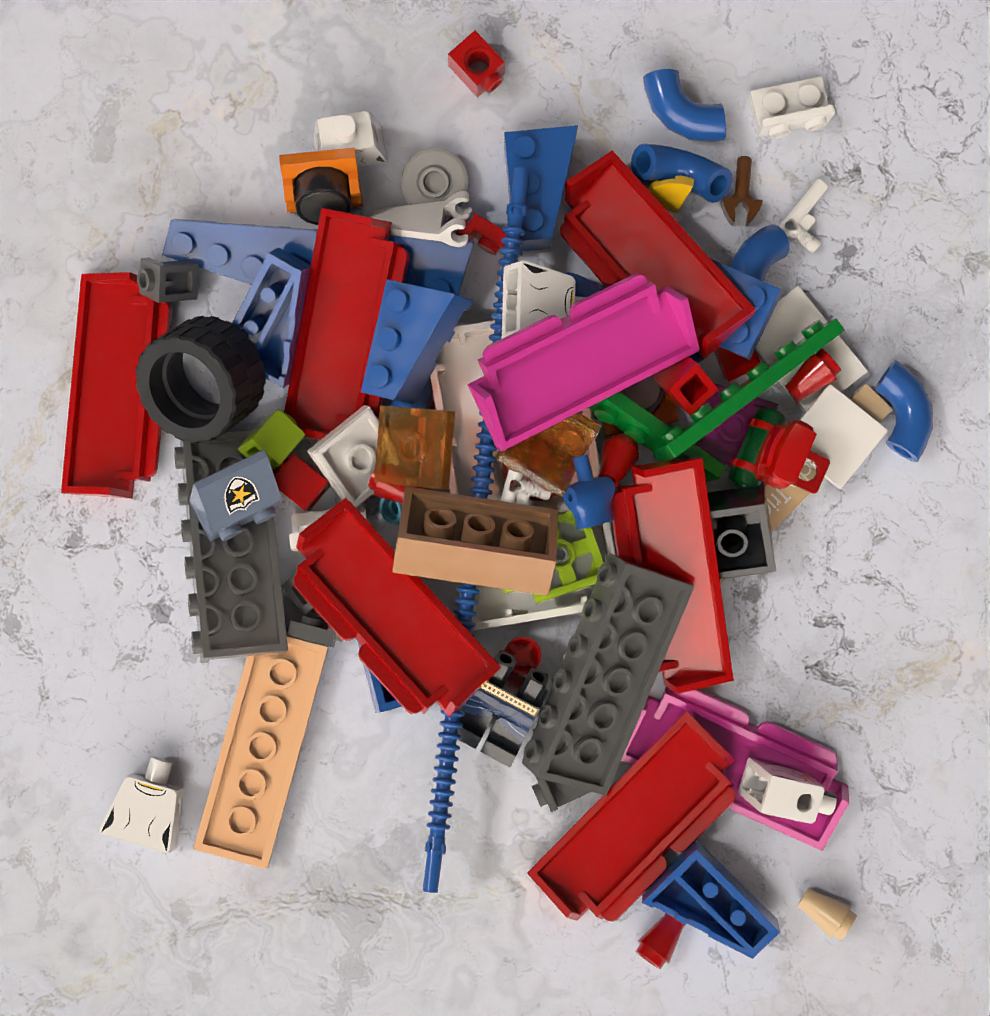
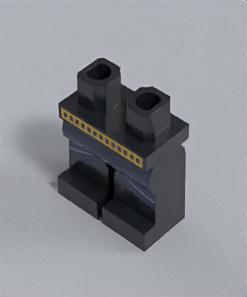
M500 650L493 659L501 666V669L466 701V705L461 706V711L465 715L459 719L463 727L458 728V734L462 738L457 740L476 749L494 714H496L498 717L480 752L511 767L548 693L546 686L549 676L537 668H531L526 678L513 672L512 670L517 660L513 655Z

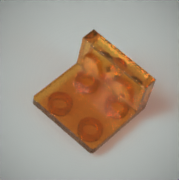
M578 412L503 451L499 450L496 459L502 462L508 469L519 472L538 483L544 490L563 497L576 472L573 458L586 453L599 433L601 425Z

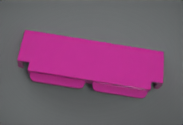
M636 273L574 303L570 308L569 315L562 319L556 315L547 316L488 345L483 351V358L477 360L484 376L467 385L495 446L500 451H503L700 351L688 298L669 286L656 291L655 284L648 281L645 276Z
M665 687L660 700L648 695L621 759L622 761L634 765L687 711L736 759L723 773L734 784L732 789L736 793V799L728 809L823 851L849 804L848 785L834 779L838 772L835 751L769 721H764L759 726L749 723V715L745 710L699 689L676 694L668 687ZM748 757L808 774L823 785L825 791L836 794L837 800L834 812L831 815L818 813L813 824L760 813L738 794Z

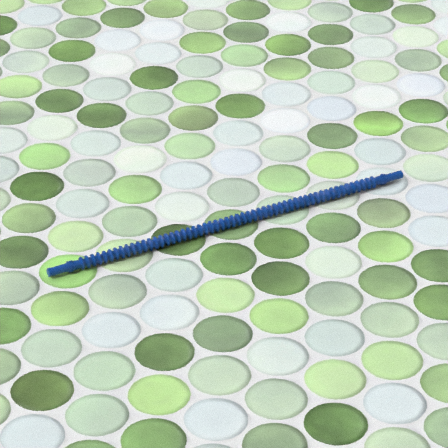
M521 167L514 169L511 200L507 204L506 211L508 223L503 228L506 237L501 239L505 248L500 249V254L504 255V257L498 261L502 269L497 271V275L501 277V280L496 281V286L500 287V289L494 293L495 297L498 298V302L493 303V307L497 309V312L492 314L495 323L490 325V328L494 330V334L489 335V340L493 341V343L502 339L504 267L519 262L518 257L523 255L519 247L524 245V241L520 237L526 233L522 228V224L524 223V216L527 214L525 201L529 170ZM483 420L478 422V426L482 430L476 434L477 438H480V443L475 444V448L479 449V453L473 456L477 460V465L472 467L476 471V475L471 477V481L475 482V485L469 491L473 493V497L487 499L488 495L493 494L492 490L489 489V484L494 483L490 475L495 473L492 462H496L497 458L493 456V452L497 451L498 448L494 445V441ZM462 583L461 587H457V591L461 595L460 598L455 599V602L459 603V608L455 609L454 613L458 615L457 619L471 633V628L476 626L472 622V617L477 616V612L473 611L474 605L479 604L475 600V595L479 594L480 590L476 589V585ZM461 707L450 717L441 710V714L445 715V719L439 723L443 726V732L438 733V736L442 737V742L437 744V748H440L441 752L435 756L439 760V765L434 766V770L438 771V775L432 778V781L436 782V788L431 789V793L435 794V798L429 801L433 805V811L428 812V815L432 817V821L426 824L430 828V835H428V841L425 845L427 858L422 890L424 892L438 893L442 855L446 854L445 831L450 829V825L446 824V821L452 817V814L448 813V807L453 806V803L449 801V797L455 794L451 790V785L456 783V780L452 779V774L457 773L458 770L454 768V762L459 761V758L455 756V751L460 750V746L456 745L457 739L462 738L458 734V728L463 727L459 719L465 715L461 711Z

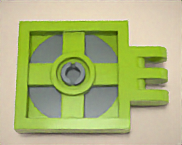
M571 511L558 515L556 564L548 596L532 594L535 604L596 584L598 570L604 563L592 528L577 530ZM503 589L504 594L514 592L512 590Z

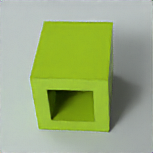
M278 408L261 420L239 446L238 450L246 458L265 450L273 470L281 465L304 437L305 433L298 427L297 422L290 415L283 413Z

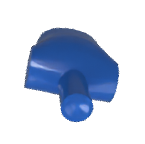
M588 454L574 457L573 462L578 482L564 488L563 500L573 514L577 530L613 521L612 499L615 494L613 481L608 476L593 477Z

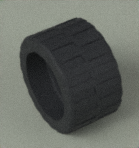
M196 316L191 320H186L146 346L145 351L141 352L138 366H136V387L143 407L146 408L150 418L167 434L170 433L181 441L207 443L222 436L259 406L258 403L263 398L265 392L264 385L266 384L264 364L254 343L252 344L248 336L242 330L235 327L233 323L221 320L215 316ZM183 353L195 357L210 370L218 385L220 404L204 399L191 386L183 367Z

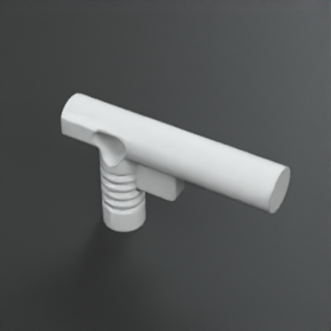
M816 179L779 225L788 237L791 236L796 241L798 240V243L804 245V248L807 247L806 249L812 254L822 242L816 237L814 238L813 235L811 236V233H808V230L816 221L809 214V211L828 189L827 184L820 179ZM791 222L795 230L786 229L785 224Z
M511 463L500 501L527 505L531 495L532 497L536 496V498L549 500L552 486L522 479L525 467ZM513 479L521 484L517 488H509L510 482Z

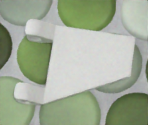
M459 191L445 201L373 209L371 218L392 222L390 235L441 241L454 247H462L467 244L468 235L458 236L453 231L465 228L466 222L464 219H468L472 215V208L463 209L457 204L459 202H468L470 195L466 191ZM445 214L454 217V219L443 225Z

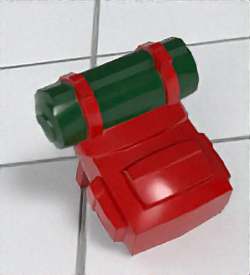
M757 409L754 417L749 420L748 425L750 427L737 457L732 459L730 463L732 467L728 478L737 488L755 487L764 482L777 489H784L789 485H793L809 493H817L830 465V460L811 451L817 435L813 431V427L801 420L787 423L784 415L776 409ZM806 459L814 462L816 466V475L810 481H804L798 477Z

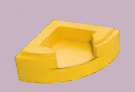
M680 175L676 176L675 179H666L660 182L656 180L647 189L664 208L677 213L693 188L694 179Z

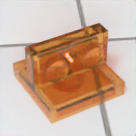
M380 405L374 482L449 489L455 411Z

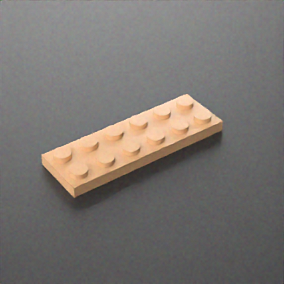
M287 636L288 651L286 653L247 656L194 850L265 869L269 867L329 647Z

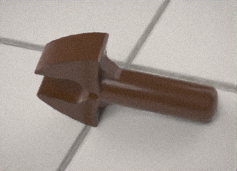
M740 156L737 159L735 194L731 198L724 197L720 201L724 216L731 226L735 222V208L740 202H742V206L747 212L745 227L753 221L762 206L763 200H754L749 194L752 159L749 156Z

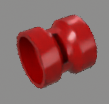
M529 637L514 638L504 649L505 652L513 655L517 660L512 670L517 674H528L531 668H537L541 662L542 654L540 647Z

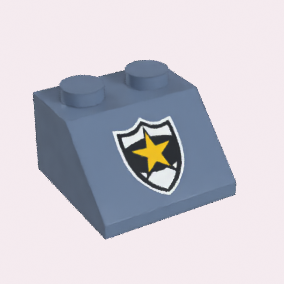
M262 450L194 483L189 503L209 540L212 541L220 537L222 541H226L243 531L242 525L253 520L256 524H260L274 517L277 514L275 509L278 508L282 498L265 450Z

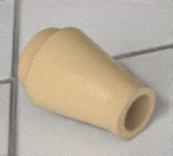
M810 887L797 905L829 938L834 936L840 941L845 937L857 917L855 913L850 911L851 906L815 892Z

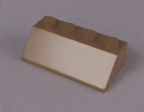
M405 486L392 572L548 596L556 564L558 510Z

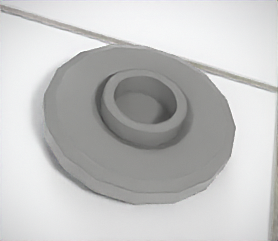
M433 147L421 150L409 159L402 171L401 187L404 198L409 205L445 201L456 192H468L470 180L467 168L458 156L446 149ZM459 202L457 205L460 207L463 202Z

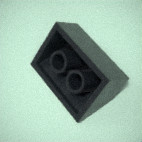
M757 485L749 488L707 492L719 579L776 572L765 486Z

